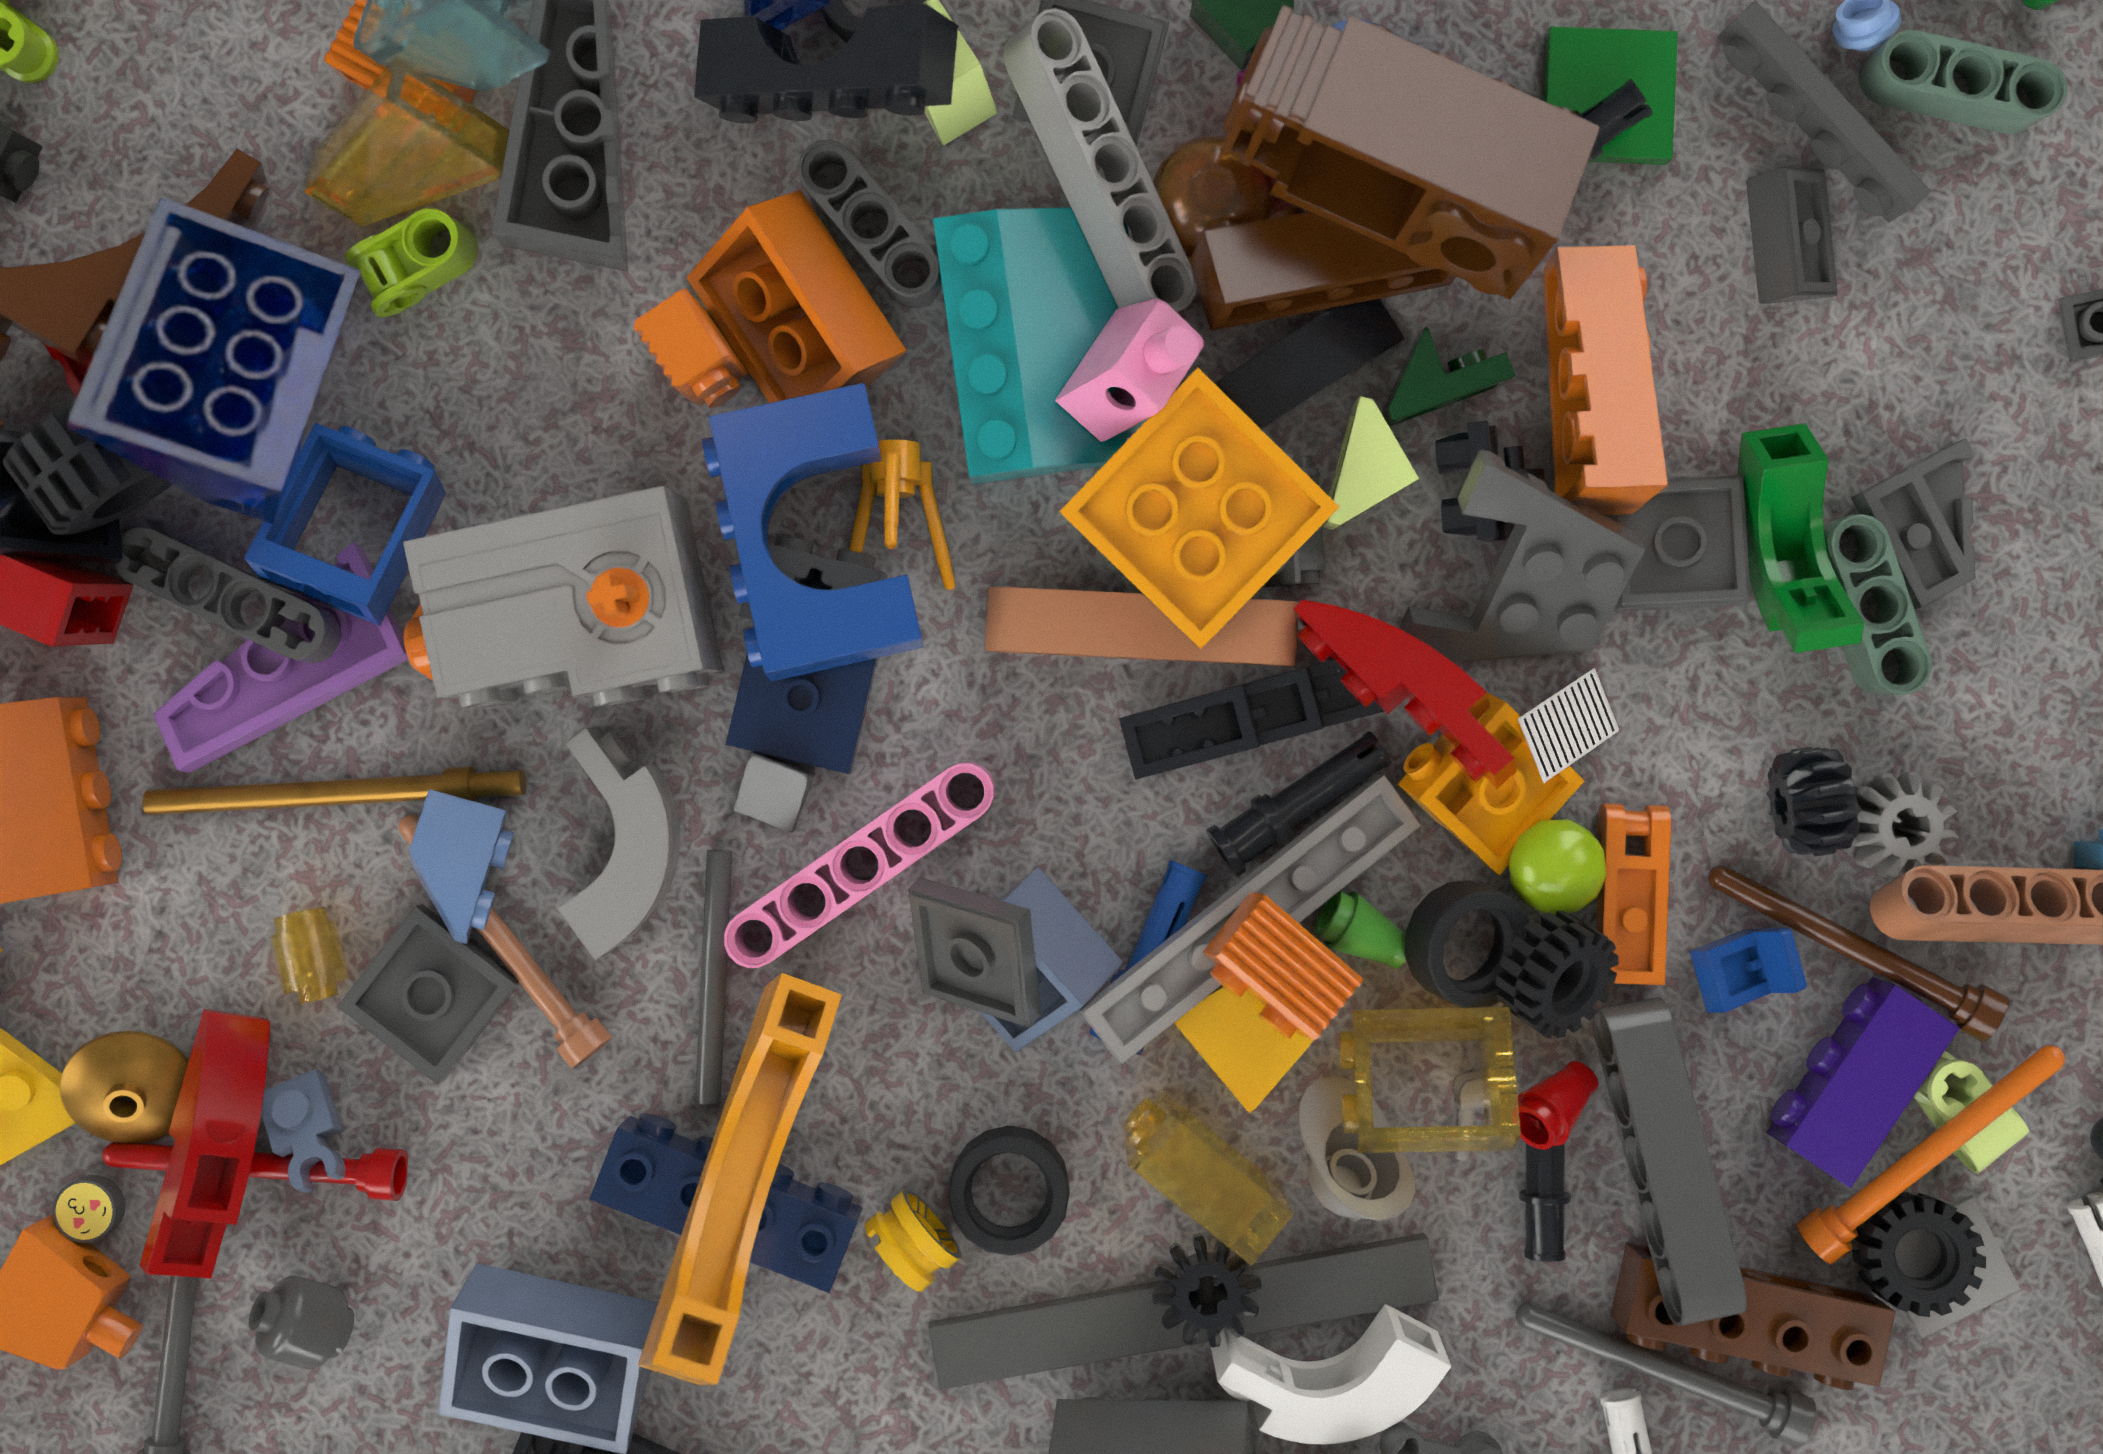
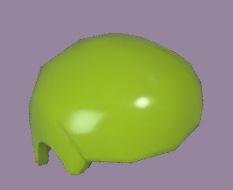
M1570 819L1538 822L1520 834L1509 856V871L1511 873L1509 881L1511 888L1528 906L1542 913L1550 912L1556 915L1557 911H1565L1568 914L1581 911L1598 897L1607 877L1605 852L1601 844L1588 829Z

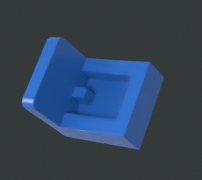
M1787 927L1745 929L1689 951L1707 1013H1725L1770 993H1797L1807 987L1794 936Z

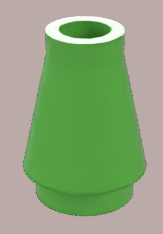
M1339 891L1322 905L1315 921L1314 934L1324 939V945L1328 949L1384 963L1393 969H1398L1405 963V931L1397 927L1356 891H1352L1349 894Z

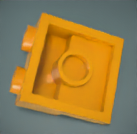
M1488 693L1490 709L1478 721L1515 758L1517 772L1498 789L1485 776L1475 783L1450 757L1449 753L1455 746L1442 734L1434 744L1424 743L1416 747L1408 755L1403 766L1407 774L1397 785L1438 824L1450 831L1488 869L1500 876L1509 866V856L1520 834L1540 821L1550 820L1585 781L1568 766L1543 783L1518 721V718L1521 716L1507 702Z

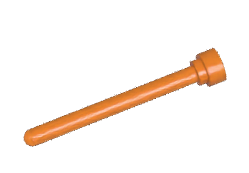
M2053 1045L2040 1048L1841 1206L1836 1208L1834 1205H1829L1824 1210L1818 1207L1813 1209L1796 1223V1227L1803 1239L1821 1259L1830 1265L1834 1264L1853 1249L1851 1241L1858 1236L1857 1227L2059 1071L2065 1064L2063 1051Z

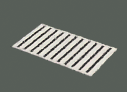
M1595 668L1518 718L1543 783L1619 731Z

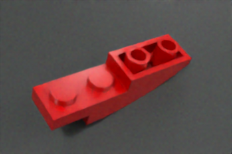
M1302 600L1293 608L1303 627L1297 633L1298 638L1321 662H1324L1331 656L1347 672L1340 678V681L1364 707H1368L1375 701L1389 714L1408 698L1410 702L1404 706L1408 715L1429 736L1438 729L1455 746L1449 753L1450 757L1475 783L1485 776L1498 789L1517 772L1515 758L1478 721L1490 709L1487 691L1459 666L1431 646L1405 631L1369 615L1336 605Z
M203 1009L168 1132L175 1139L139 1265L145 1274L212 1278L226 1225L237 1224L254 1155L269 1052L270 1020L267 1018Z

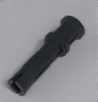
M1367 731L1362 735L1363 737L1273 797H1270L1268 794L1263 796L1257 795L1250 800L1251 808L1221 828L1214 824L1206 829L1207 835L1216 850L1237 877L1246 872V863L1273 845L1278 844L1283 847L1291 841L1290 838L1294 836L1292 830L1294 827L1382 768H1387L1392 764L1382 745L1378 748L1375 744L1378 742V739L1372 732Z

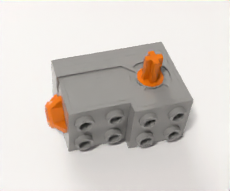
M665 486L403 541L414 594H419L421 603L404 628L403 637L407 657L416 671L433 681L437 698H459L461 708L475 706L486 708L518 701L516 689L524 688L526 695L540 692L541 695L571 690L572 696L593 697L595 707L603 705L617 706L647 699L645 687L658 685L659 693L669 691L677 693L709 686L707 674L724 671L687 498Z

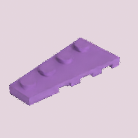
M352 542L336 556L339 561L334 565L335 567L365 579H370L374 570L360 545ZM294 592L293 594L327 609L336 617L341 633L337 649L331 657L323 662L310 664L284 657L243 637L245 642L222 662L215 660L153 713L177 770L191 773L409 660L405 650L403 633L391 607H389L381 625L378 626ZM286 618L281 626L282 629L301 636L306 642L311 643L314 639L315 631L311 630L306 624Z

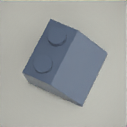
M1039 867L1008 890L998 900L1030 909L1041 1016L1030 1027H1026L980 1012L1015 1052L1083 1007L1123 964V961L1107 945L1103 937L1091 927L1063 895L1062 891L1052 883Z

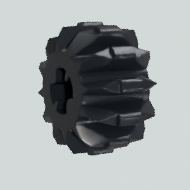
M1806 747L1792 749L1790 753L1776 755L1767 775L1770 789L1766 794L1771 806L1769 815L1773 816L1775 822V834L1782 839V844L1789 853H1797L1798 855L1813 854L1815 857L1835 854L1837 850L1850 848L1854 837L1858 835L1860 829L1857 815L1860 813L1861 808L1857 803L1856 794L1858 787L1854 786L1852 780V768L1848 763L1844 762V757L1837 749Z
M1197 1233L1193 1235L1195 1254L1188 1256L1183 1247L1178 1243H1173L1169 1247L1170 1254L1178 1264V1268L1160 1263L1156 1265L1154 1270L1155 1276L1162 1282L1169 1284V1286L1159 1287L1152 1291V1298L1155 1305H1172L1162 1316V1324L1166 1329L1174 1328L1186 1320L1182 1335L1185 1343L1192 1345L1198 1337L1200 1328H1203L1207 1331L1210 1346L1219 1347L1221 1337L1218 1327L1226 1325L1231 1334L1239 1338L1245 1333V1330L1236 1313L1254 1317L1258 1315L1260 1310L1258 1303L1244 1295L1260 1290L1262 1283L1258 1275H1241L1252 1263L1251 1256L1247 1251L1237 1253L1227 1261L1231 1250V1241L1228 1237L1220 1236L1215 1244L1213 1253L1207 1252L1204 1235ZM1204 1276H1212L1216 1287L1221 1282L1224 1284V1288L1214 1291V1301L1210 1303H1201L1199 1293H1196L1193 1297L1189 1295V1292L1199 1289V1278Z

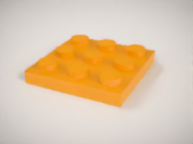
M1197 368L1177 388L1167 404L1157 414L1151 416L1059 512L1193 643L1202 649L1339 506Z

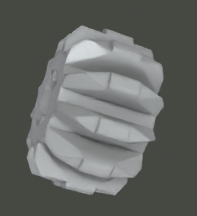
M1882 772L1874 776L1873 789L1868 786H1857V801L1862 805L1861 811L1857 815L1860 829L1858 835L1854 837L1851 846H1861L1855 858V862L1860 867L1871 868L1876 866L1879 877L1894 880L1901 871L1904 874L1914 867L1925 865V862L1938 866L1947 862L1938 845L1940 841L1953 843L1959 839L1955 832L1944 829L1943 823L1951 819L1958 811L1952 805H1937L1943 793V788L1936 783L1921 785V777L1918 773L1902 772L1897 779L1891 773ZM1896 815H1904L1906 818V828L1897 829L1902 836H1894L1892 831L1893 822H1901Z

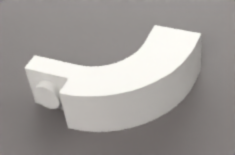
M1384 1304L1365 1333L1353 1346L1341 1354L1325 1360L1307 1362L1284 1358L1242 1336L1239 1338L1235 1337L1225 1327L1220 1332V1346L1211 1347L1218 1383L1234 1398L1240 1401L1252 1400L1259 1430L1277 1438L1305 1444H1336L1354 1441L1374 1435L1393 1426L1415 1411L1431 1395L1451 1368L1438 1331L1387 1304Z

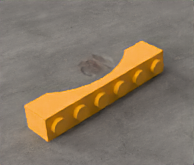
M784 973L778 975L764 987L637 1366L701 1386L718 1384L740 1316L750 1257L769 1189L796 1114L823 1056L842 994Z

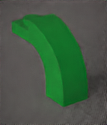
M1806 423L1743 432L1741 434L1738 460V475H1743L1749 577L1753 594L1769 632L1782 630L1795 653L1861 643L1864 627L1862 618L1836 577L1828 555L1823 526V496L1829 459Z

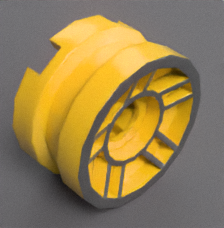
M904 1188L892 1198V1208L886 1213L877 1211L865 1222L864 1227L866 1234L870 1238L876 1233L880 1238L879 1244L874 1248L889 1268L907 1286L916 1292H923L934 1282V1273L939 1268L949 1269L961 1259V1251L950 1231L930 1207L914 1192Z

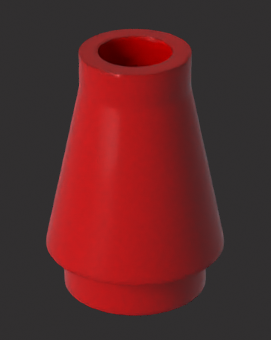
M1570 1061L1560 1071L1518 1094L1514 1100V1109L1510 1113V1121L1517 1135L1528 1145L1541 1150L1564 1144L1589 1098L1598 1089L1599 1083L1595 1073L1582 1062Z

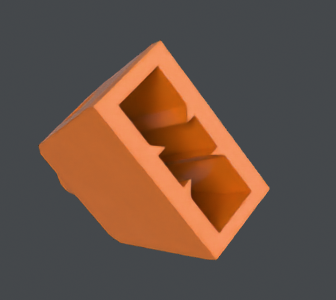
M53 1214L24 1228L0 1270V1350L53 1369L68 1368L89 1354L94 1345L119 1359L123 1358L136 1343L144 1326L142 1323L115 1309L130 1281V1275L90 1242L80 1243L65 1237L55 1225Z

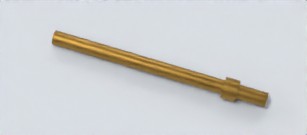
M473 766L448 767L444 769L443 774L146 790L143 794L142 804L147 815L422 801L426 800L429 789L476 802L479 797L525 795L527 781L524 770L476 772Z

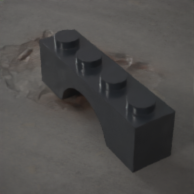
M926 3L867 7L854 35L838 52L823 61L801 65L796 56L791 37L756 16L702 19L700 23L694 97L719 109L720 118L730 122L746 124L757 122L758 114H773L776 117L792 121L810 120L812 112L828 111L833 115L844 118H864L868 114V109L885 108L887 111L899 115H922L925 113V106L951 105L958 25Z

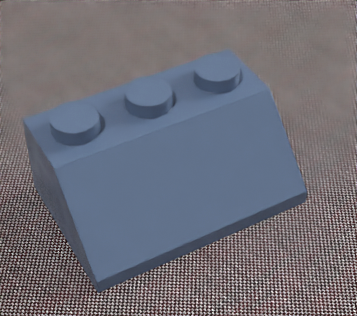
M476 1263L450 1307L438 1414L627 1454L650 1369L637 1365L659 1302Z

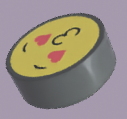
M100 1175L84 1176L67 1184L59 1191L53 1204V1219L58 1230L68 1239L80 1243L93 1242L111 1233L119 1226L125 1213V1199L122 1191L112 1180Z

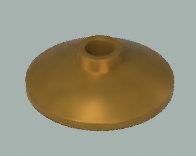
M118 1031L103 1034L83 1044L68 1060L60 1081V1094L63 1105L76 1124L88 1133L101 1139L117 1143H143L159 1139L169 1134V1128L189 1059L175 1045L156 1035L139 1031ZM128 1096L134 1099L135 1102L122 1101L117 1097Z

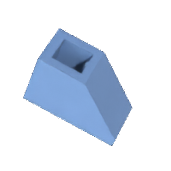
M429 789L409 848L410 862L454 941L467 944L472 927L484 930L486 927L495 893L484 889L491 867L504 869L514 832L504 830L506 810Z

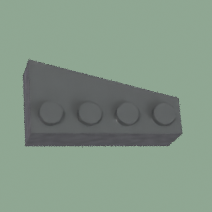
M533 0L491 232L501 246L628 272L612 19L609 1Z

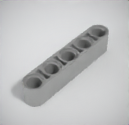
M1056 8L1044 10L1008 39L1004 46L1003 55L1006 70L1118 308L1156 299L1157 296L1153 292L1151 285L1152 280L1158 287L1161 300L1165 301L1175 312L1184 310L1192 303L1196 294L1197 282L1193 269L1082 28L1076 19L1066 11ZM1038 41L1045 46V48L1048 51L1049 57L1042 52V50L1039 47ZM1066 101L1073 106L1078 119L1071 114ZM1095 162L1103 169L1105 179L1098 173ZM1123 221L1131 229L1133 240L1125 232Z

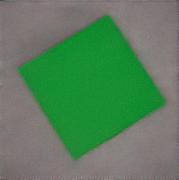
M1550 26L1546 31L1542 101L1553 106L1565 107L1571 111L1578 110L1581 114L1623 86L1626 81L1632 79L1647 100L1644 104H1648L1653 113L1647 119H1643L1602 147L1604 153L1593 161L1589 158L1588 162L1667 165L1673 159L1678 31Z

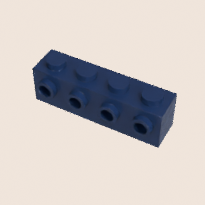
M641 1113L638 1119L629 1116L616 1129L590 1200L681 1235L713 1138L701 1136L698 1142L674 1133L676 1125L660 1116L649 1113ZM778 1163L759 1222L750 1263L830 1293L863 1207L852 1203L853 1195L836 1185L820 1182L816 1188L793 1180L794 1172L790 1168Z

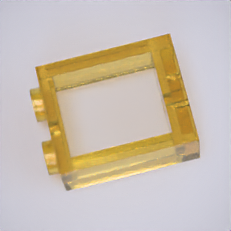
M1510 1007L1352 1011L1350 1031H1339L1340 1069L1352 1070L1354 1094H1342V1117L1344 1133H1356L1357 1153L1514 1150L1520 1138V1124ZM1479 1041L1485 1126L1374 1127L1369 1043Z
M1165 1091L1160 1094L1155 1102L1145 1097L1125 1121L1123 1127L1128 1131L1124 1139L1128 1166L1251 1266L1294 1215L1280 1184Z

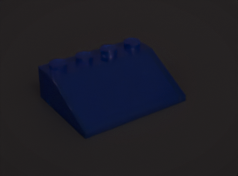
M160 196L67 420V427L207 503L274 524L348 319L361 270Z

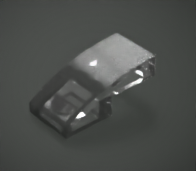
M1887 936V950L1955 985L1963 986L1969 984L1977 987L1980 984H1984L1991 989L2018 991L2022 943L1910 941L1893 939ZM1884 977V980H1885V981L1893 982V981L1889 980L1888 978Z

